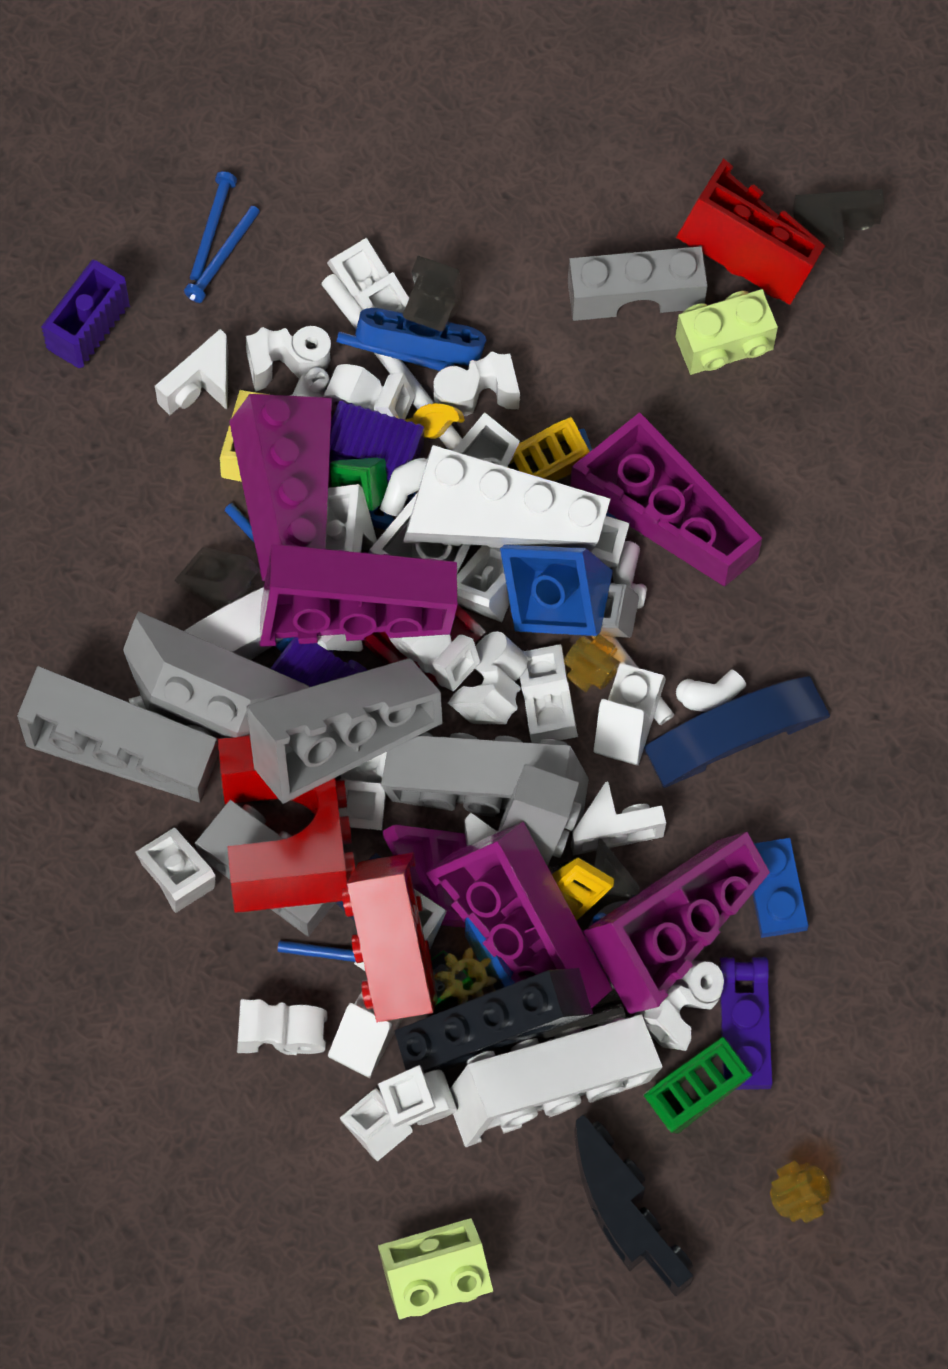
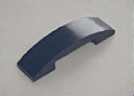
M807 676L775 684L720 705L665 733L644 746V750L663 788H666L705 771L708 764L783 732H787L790 735L829 718L830 714L811 677Z

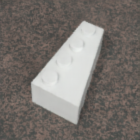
M433 445L427 458L403 543L419 544L420 542H431L461 546V544L488 545L492 548H501L503 545L587 548L592 552L599 541L610 499Z

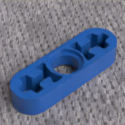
M366 308L362 310L355 332L360 342L371 347L469 366L471 360L478 361L482 358L486 337L483 333L469 326L381 308Z

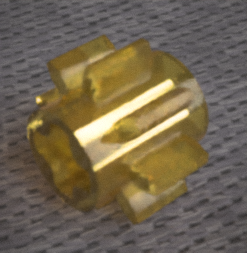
M600 634L593 641H590L585 636L580 637L564 660V664L572 669L567 675L569 681L585 692L590 689L592 684L603 690L613 679L621 663L613 657L618 650L615 648L616 645Z
M472 948L465 950L463 959L460 961L449 953L444 959L450 969L437 972L434 977L439 981L445 982L446 990L442 992L440 998L445 999L452 995L458 998V1005L468 1002V998L471 996L474 999L484 996L485 994L481 989L484 986L494 985L497 980L493 977H488L485 967L489 965L491 960L487 958L479 962L472 959ZM464 967L468 968V975L470 977L476 978V983L469 986L467 990L463 989L462 981L455 979V975L460 973Z
M796 1161L777 1169L779 1178L771 1182L772 1187L770 1190L771 1201L776 1211L781 1216L790 1218L792 1222L802 1218L805 1223H808L824 1214L822 1205L829 1202L831 1193L830 1184L824 1172L816 1166H810L808 1162L799 1166Z

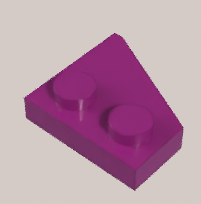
M392 825L383 830L384 839L393 856L414 852L416 867L410 869L413 887L416 891L447 911L441 925L465 928V919L463 920L451 906L455 902L441 884L435 887L425 874L451 853L467 847L465 833L402 825Z

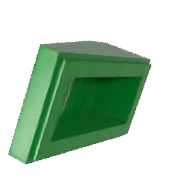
M722 1037L643 1095L671 1133L679 1134L750 1079L753 1074L727 1039ZM718 1055L733 1074L727 1081L711 1061ZM702 1067L717 1086L711 1092L696 1073ZM686 1080H688L701 1098L696 1103L692 1101L681 1086ZM670 1092L673 1093L685 1110L679 1115L665 1097Z

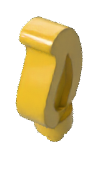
M438 403L424 405L414 413L413 418L405 419L407 422L412 421L414 424L424 426V438L430 439L442 436L453 422L463 423L465 420L463 413L458 408Z

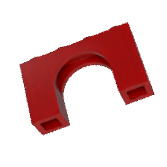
M250 736L218 739L225 804L229 800L234 803L278 799L254 769ZM335 778L291 800L306 806L315 814L312 822L300 833L283 840L227 846L234 913L342 901V889L347 888V881L355 870L353 852L344 853L343 845L352 844L349 816L339 817V809L347 808L345 780L335 781Z

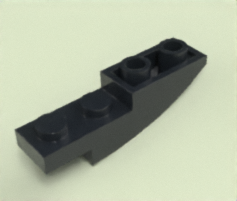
M583 1114L575 1123L576 1157L588 1202L602 1232L629 1271L645 1260L674 1296H678L691 1285L693 1274L689 1270L693 1268L692 1262L678 1245L668 1246L658 1234L662 1230L659 1222L647 1208L642 1207L638 1210L635 1206L643 1199L645 1187L642 1185L645 1177L640 1169L629 1158L622 1161L611 1148L614 1140L605 1127L598 1121L591 1124Z

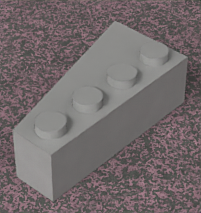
M411 658L246 706L254 769L283 804L443 723L441 692Z
M39 666L35 670L17 715L26 746L197 802L202 800L219 755L217 738L213 737L211 732L197 725L185 726L159 713L148 711Z
M424 732L387 751L381 787L392 802L451 811L455 809L456 803H463V807L467 811L477 815L495 817L496 814L500 813V809L506 810L522 769L527 764L579 782L574 801L582 805L574 826L575 829L583 817L589 778L571 746L560 740L543 739L540 741V744L523 743L521 740L510 736H498L495 738V741L478 740L476 737L465 733H453L450 735V738L433 737L430 733Z

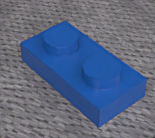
M786 838L754 843L770 872L752 894L761 938L807 931L808 921L791 839Z

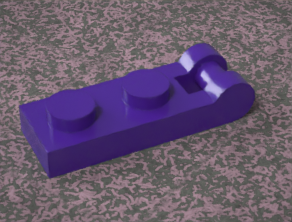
M734 957L719 958V968L724 979L723 990L720 996L721 1038L725 1037L753 1074L750 1079L735 1090L771 1089L772 1066L767 957H753L752 962H735ZM735 981H752L753 993H735ZM722 1061L723 1077L727 1081L733 1074Z

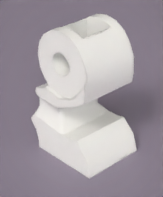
M306 326L292 336L286 328L279 331H271L262 327L257 333L246 336V353L255 392L266 388L272 381L273 361L280 360L285 363L298 378L303 373H308L314 367L326 370L330 363L331 340L328 333L316 326Z
M492 351L478 361L471 360L469 370L458 366H449L442 369L434 379V403L456 407L464 416L473 414L479 393L483 389L490 388L497 395L498 405L506 409H519L520 392L511 355L497 354Z
M341 364L335 368L323 397L332 398V410H336L339 401H344L347 404L352 403L364 409L369 408L372 411H378L381 414L405 420L415 394L404 373L388 375L384 386H382L379 379L365 368Z
M497 631L484 636L475 646L481 662L475 669L484 678L482 684L475 687H461L448 702L449 705L473 724H507L511 714L518 708L515 698L521 687L515 681L524 673L527 667V655L505 634Z
M450 635L390 638L393 645L403 655L418 662L417 664L422 671L434 675L442 687H446L451 691H454L481 663L473 639L465 635H458L453 642Z
M693 960L691 962L693 966L682 979L676 980L666 992L668 996L659 1007L635 1013L634 1016L642 1014L649 1034L662 1047L687 1050L691 1041V1027L681 1018L680 1010L683 1006L711 1010L719 1001L724 979L720 968L713 962Z
M241 999L237 1053L258 1052L259 1046L263 1043L272 1044L277 1050L286 1055L324 1052L326 1042L323 1040L324 1022L327 1020V1011L309 1005L287 1006L282 1002L277 1005H268L260 999Z
M418 1065L378 1084L393 1127L404 1123L408 1126L415 1123L425 1125L445 1118L457 1111L442 1070L424 1073L422 1067Z

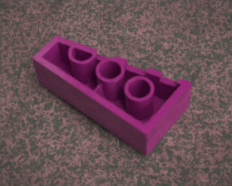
M249 394L229 421L263 581L266 578L272 544L326 549L332 398Z
M640 412L572 466L570 487L609 498L610 502L607 512L614 515L617 519L629 523L631 528L725 587L758 560L762 537Z
M272 544L261 601L260 647L276 646V639L298 637L299 644L318 643V636L345 634L346 641L364 640V637L371 635L373 632H386L389 638L450 635L458 605L457 562Z
M524 821L451 853L425 873L435 887L441 884L455 902L451 906L463 920L468 917L486 938L483 945L492 956L498 955L514 972L511 978L515 983L548 970L579 968L591 1008L613 990Z
M748 832L717 840L583 931L629 1014L659 1007L668 996L666 992L676 980L682 979L693 966L691 962L705 946L710 945L720 934L719 929L730 915L738 912L770 873Z

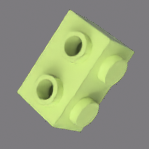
M763 289L751 293L739 291L728 296L725 301L708 306L701 303L687 308L682 314L678 315L675 337L689 373L692 375L705 370H716L725 364L744 358H755L773 350L778 326Z
M472 1218L378 1245L389 1292L399 1320L410 1316H422L433 1309L457 1302H469L480 1295L493 1292L483 1246Z

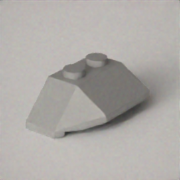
M139 611L135 616L123 649L146 710L159 713L185 726L197 725L211 732L213 737L217 738V743L218 739L250 736L247 705L309 688L304 683Z

